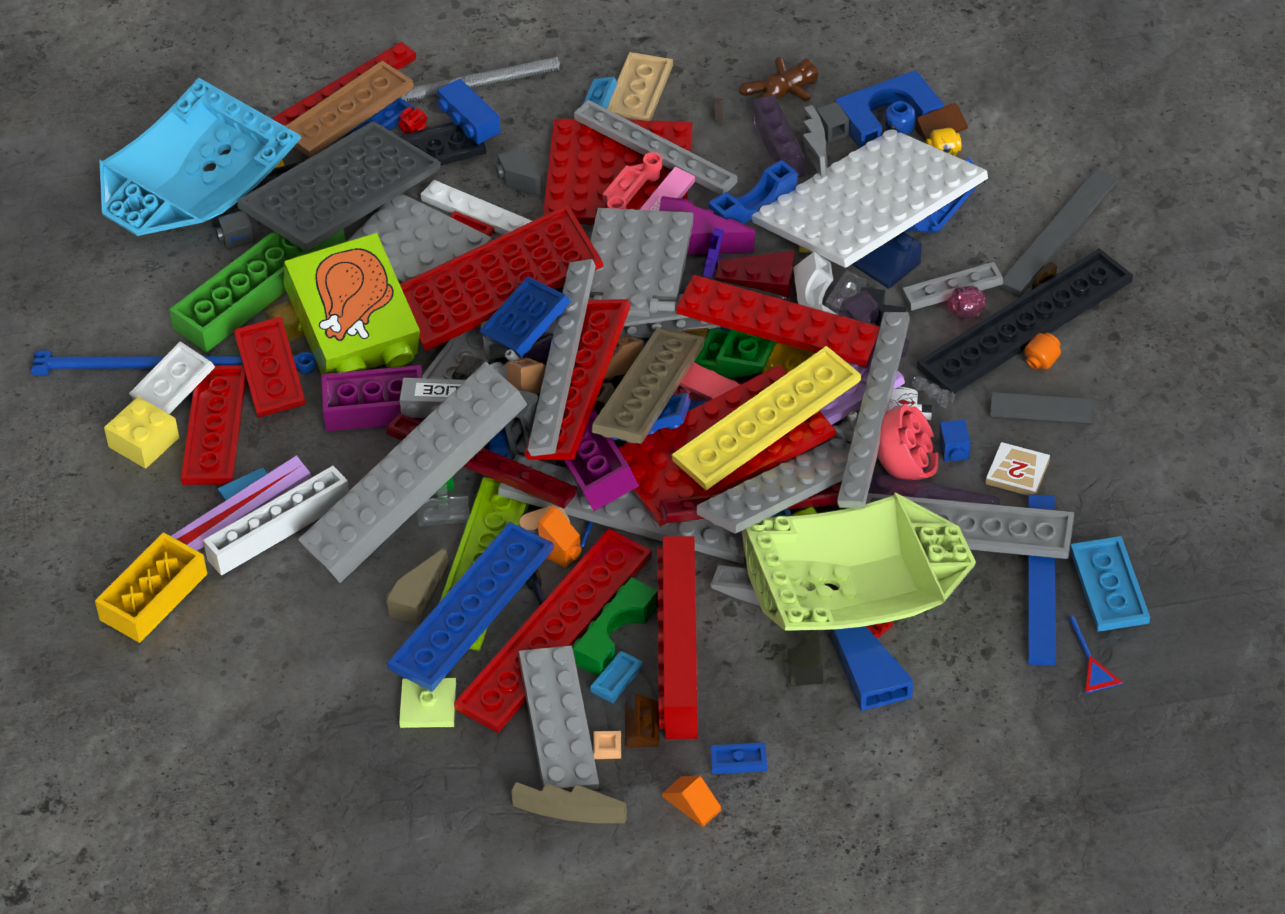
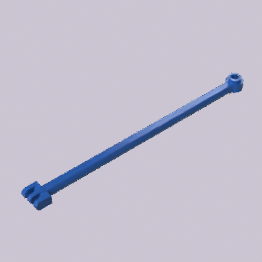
M36 351L31 373L33 375H49L50 369H153L165 356L52 357L51 351ZM301 352L298 355H293L295 366L301 373L310 374L314 371L316 367L314 354L311 352ZM203 356L211 361L214 366L243 365L241 356Z

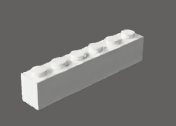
M331 466L203 540L207 560L220 575L234 569L320 519L349 492L347 479L334 466Z

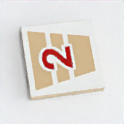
M1001 442L987 475L986 485L1027 496L1036 495L1049 464L1050 455Z

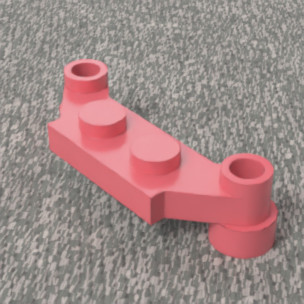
M655 152L647 153L643 157L642 164L631 167L626 165L602 194L603 201L607 203V208L626 209V205L647 180H658L660 178V169L662 168L661 155Z

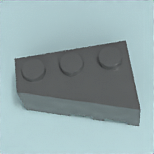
M521 390L518 391L527 403V406L505 426L513 460L516 454L525 456L524 452L531 436L539 401L537 394ZM539 460L560 467L565 465L563 460Z

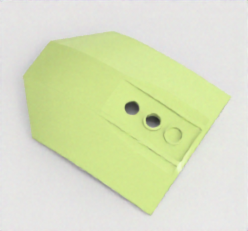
M896 492L891 497L865 504V508H847L811 515L768 517L742 530L748 576L761 609L765 615L783 630L853 628L915 616L943 604L976 563L959 526ZM825 584H834L838 587V590H832Z

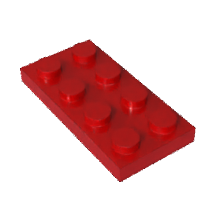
M282 317L235 329V337L258 418L306 405Z

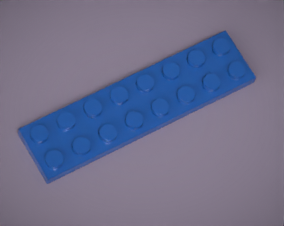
M509 522L388 661V669L433 692L553 551V543Z

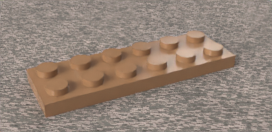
M384 61L379 62L287 124L285 127L301 135V139L294 147L311 158L413 89V80Z

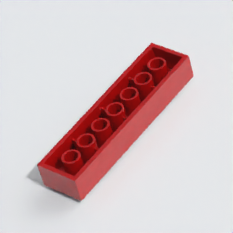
M667 536L663 537V547H658V563H663L658 564L659 729H665V739H698L695 537Z

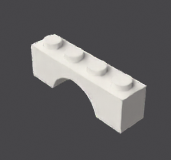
M813 252L793 267L798 304L836 314L822 305L824 294L833 281L831 262Z

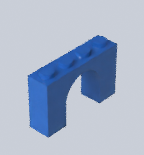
M916 70L835 99V102L840 105L849 118V136L859 148L866 145L867 142L882 136V125L872 114V111L879 107L890 106L898 101L906 102L914 108L915 120L922 115L943 108V102Z

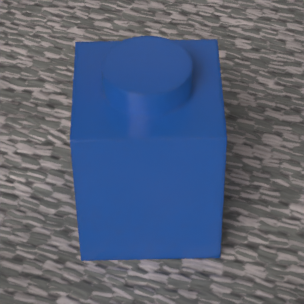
M965 420L940 422L939 442L944 462L969 459L971 442Z

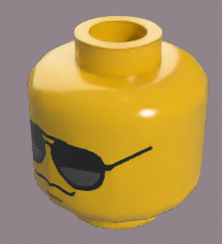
M952 128L935 129L931 132L930 138L926 139V144L955 157L958 151H961L960 134L956 133Z

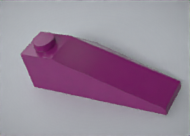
M661 197L659 211L693 213L694 221L687 255L707 254L715 228L724 230L718 254L754 252L755 229L733 219L719 217L713 214L714 211L707 208L703 210L696 207L689 200Z

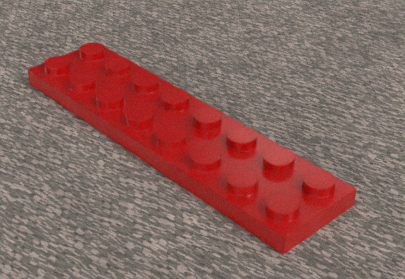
M697 275L692 276L677 305L676 313L813 353H817L827 346L844 361L863 367L868 365L880 330L879 326Z
M628 299L588 300L556 452L553 454L531 456L528 451V441L524 452L527 460H574L631 305Z

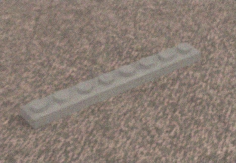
M587 100L574 112V119L644 156L651 152L660 154L662 165L671 170L677 167L694 175L696 183L720 195L728 192L737 184L736 175L590 100Z

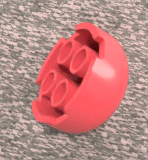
M907 404L887 411L881 427L880 446L877 457L883 468L892 477L903 482L920 481L935 475L938 470V453H932L933 445L930 439L934 437L933 431L925 416L916 406L910 408ZM929 453L931 457V464L928 467V469L923 472L922 468L927 467L929 463L928 456L926 454Z

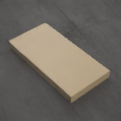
M629 52L607 109L627 120L651 121L673 67V59Z

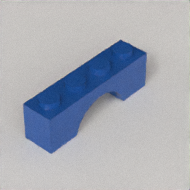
M780 160L763 171L759 182L749 193L734 198L728 192H725L709 202V210L714 211L713 214L724 219L730 218L745 224L752 220V215L760 211L762 206L770 205L777 201L780 195L788 194L795 190L797 186V172L786 162Z

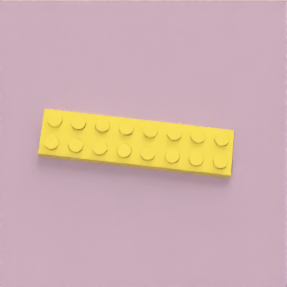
M826 346L672 454V460L700 486L708 490L860 382L861 374Z

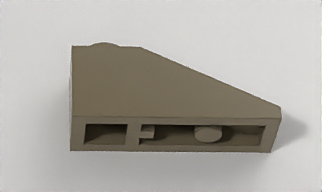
M441 549L397 580L393 589L387 592L385 604L388 606L390 617L419 624L449 567L447 550Z

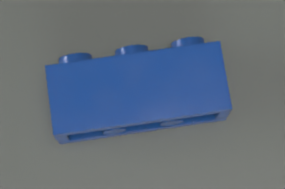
M458 79L437 90V106L442 113L445 112L451 118L453 124L458 125L468 138L480 144L501 133L499 115L463 80Z

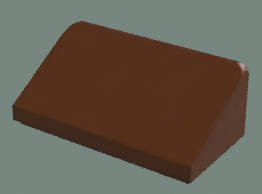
M956 103L916 119V131L925 142L926 139L930 138L931 132L935 129L952 128L956 133L968 129V125Z
M634 693L626 702V747L647 748L659 746L658 701Z

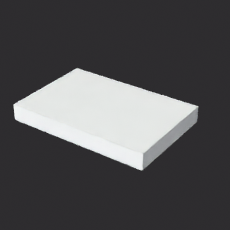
M180 341L129 394L134 400L140 397L170 414L215 366L211 361Z

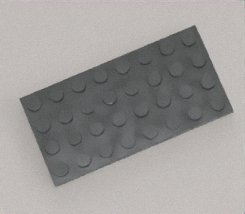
M372 121L239 199L238 208L299 248L308 251L439 171L441 162Z

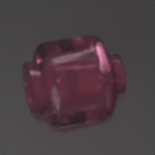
M973 285L955 288L951 297L948 298L949 311L953 312L959 319L978 317L986 307L983 291H980Z

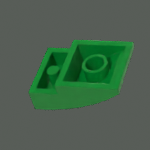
M713 328L710 329L705 339L704 347L694 362L708 370L715 371L725 378L744 377L764 370L777 342L732 329Z

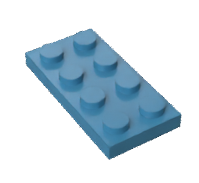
M1122 536L1071 544L1070 553L1097 632L1149 624L1150 615Z

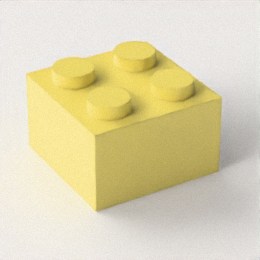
M140 397L133 400L104 427L108 447L145 469L179 439L176 418Z

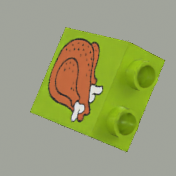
M377 233L284 261V287L312 354L315 356V361L321 374L363 371L386 364L387 368L404 367L414 359V355L418 353L420 330Z

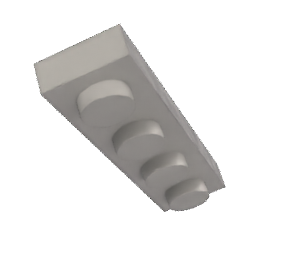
M995 262L904 287L903 296L912 311L1003 285V277Z

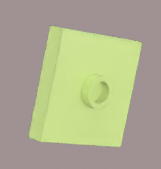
M444 678L433 692L408 679H402L400 728L454 727L456 678Z

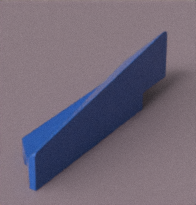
M969 157L962 159L971 164H974ZM976 186L905 231L927 233L940 231L974 191Z

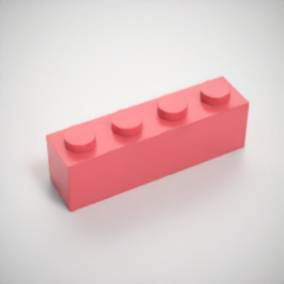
M693 362L672 396L688 393L690 400L710 401L740 384Z

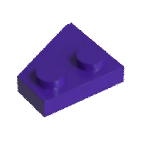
M714 229L701 276L714 281L716 277L714 269L717 270L719 260L722 257L718 255L724 233L722 229Z

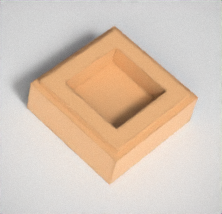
M594 731V759H621V731Z

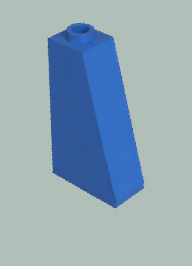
M866 626L830 629V639L861 711L912 698V678Z

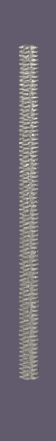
M557 57L536 62L533 61V63L528 62L522 65L500 68V70L495 69L489 72L467 75V77H456L453 80L437 81L431 83V85L428 83V85L414 86L413 89L400 98L405 99L407 102V99L410 101V98L412 101L413 98L418 100V96L420 99L421 96L424 98V95L425 98H427V95L429 97V94L431 97L432 94L435 96V93L438 96V89L458 79L463 80L470 88L471 85L474 88V85L477 87L476 84L478 87L479 84L482 86V83L485 86V82L486 85H488L487 82L490 85V81L492 84L493 81L496 83V80L499 83L501 79L504 82V78L506 81L507 78L508 80L510 78L512 80V77L515 79V76L518 79V76L521 78L522 75L523 78V74L526 77V74L529 76L530 73L532 76L534 72L536 75L537 72L540 74V71L542 74L543 71L545 73V70L548 73V69L550 72L551 69L554 71L553 68H555V71L556 68L559 70L560 62Z

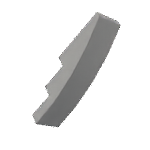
M813 105L804 107L805 155L821 177H824L827 173L828 164L825 131L820 116Z
M718 565L710 584L712 589L760 606L746 568Z

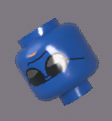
M898 101L888 106L885 111L886 130H896L897 133L905 135L911 133L915 127L914 108L903 101Z

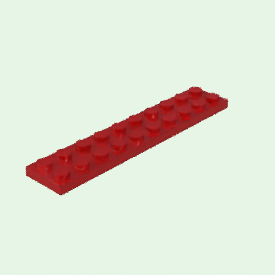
M608 529L454 702L455 710L499 733L526 702L518 658L519 651L571 645L573 648L575 641L579 638L581 639L587 632L590 623L593 620L596 621L602 614L604 606L607 603H611L616 597L618 589L625 585L631 577L634 578L651 559L652 550Z

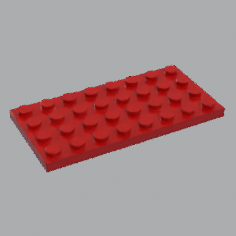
M565 205L401 283L400 286L419 327V339L425 351L473 328L481 326L482 322L488 321L527 276L553 289H557L565 284L569 262L592 259L596 265L595 270L604 267L569 205Z
M781 365L688 411L684 423L674 429H658L656 432L647 435L642 444L627 442L618 447L639 485L632 492L660 527L667 524L659 509L660 500L721 494L835 436L834 427L820 411H817L708 490H705L673 462V453L786 375L787 372Z

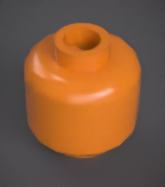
M1047 332L1045 334H1036L1024 349V354L1027 358L1026 363L1035 370L1038 368L1049 369L1061 355L1060 341Z

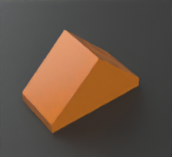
M681 776L662 793L663 798L701 827H704L721 811L720 804L701 776Z

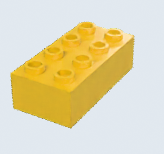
M163 532L95 600L99 620L141 643L207 575L204 555Z

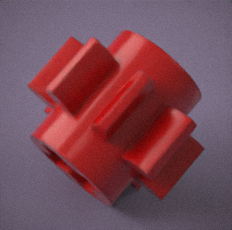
M409 106L399 115L401 119L399 127L405 134L424 130L427 127L425 124L427 117L419 108L413 110Z

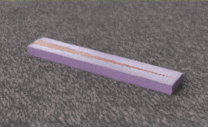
M296 455L171 535V537L198 551L204 547V539L312 477L311 473Z

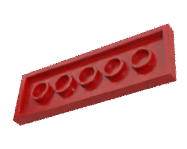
M243 365L215 366L194 388L181 473L182 485H226L233 481L247 380Z

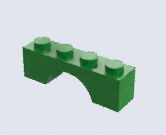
M632 577L625 585H622L612 602L604 606L602 614L598 619L590 623L585 635L575 641L573 653L576 666L599 677L615 657V644L610 639L612 633L619 627L627 624H645L659 607L658 590Z

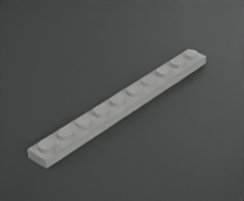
M592 259L569 262L563 294L571 302L556 320L528 445V451L531 456L553 454L556 452L596 267Z
M884 312L837 500L840 508H865L880 446L882 422L889 408L910 321L908 312Z

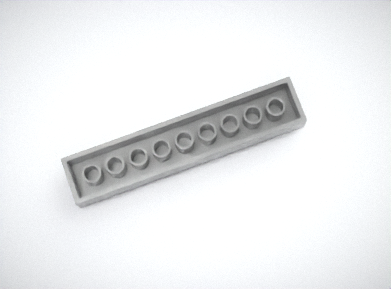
M484 362L298 539L299 542L341 583L527 406L520 392L493 367Z

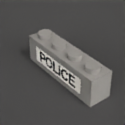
M403 378L400 395L401 414L410 418H427L466 380Z

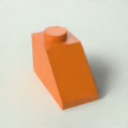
M552 505L539 520L538 532L540 537L553 543V551L546 559L567 568L581 554L580 535L559 509Z

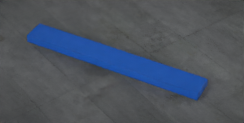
M1028 495V508L1055 510V496ZM1028 555V664L1055 666V558Z

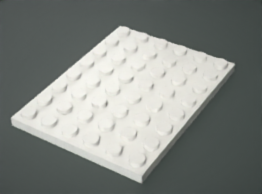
M887 130L882 136L867 142L863 147L849 153L848 156L840 161L833 163L827 168L826 176L821 177L819 173H816L809 180L798 184L792 192L780 195L778 200L770 205L762 206L760 211L752 215V221L846 268L988 179L987 170L903 133H897L896 130Z

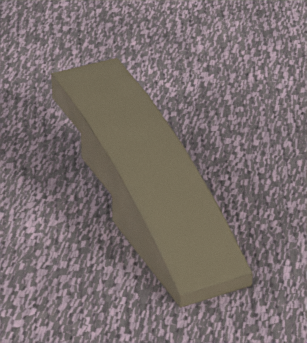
M518 782L515 783L511 790L514 807L539 815L587 823H625L627 820L625 802L577 784L572 792L547 783L542 791Z

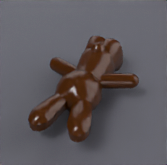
M777 57L775 64L778 74H770L762 81L743 83L739 88V93L749 96L764 92L753 102L752 110L757 113L764 110L773 100L783 98L788 91L804 101H809L811 95L802 87L806 84H815L818 79V71L810 59L805 58L797 65L786 70L784 59Z

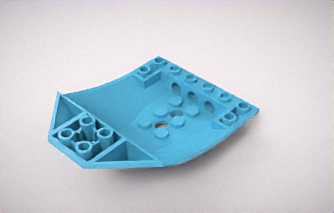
M198 78L177 102L143 134L103 161L99 159L102 214L136 236L205 222L228 210L239 199L254 189L301 139V135ZM224 150H231L230 153L221 155ZM207 164H216V168L213 171H204Z

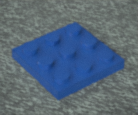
M527 276L479 332L490 341L507 350L512 349L518 356L522 357L532 348L536 340L548 330L551 323L565 311L571 300L565 294Z

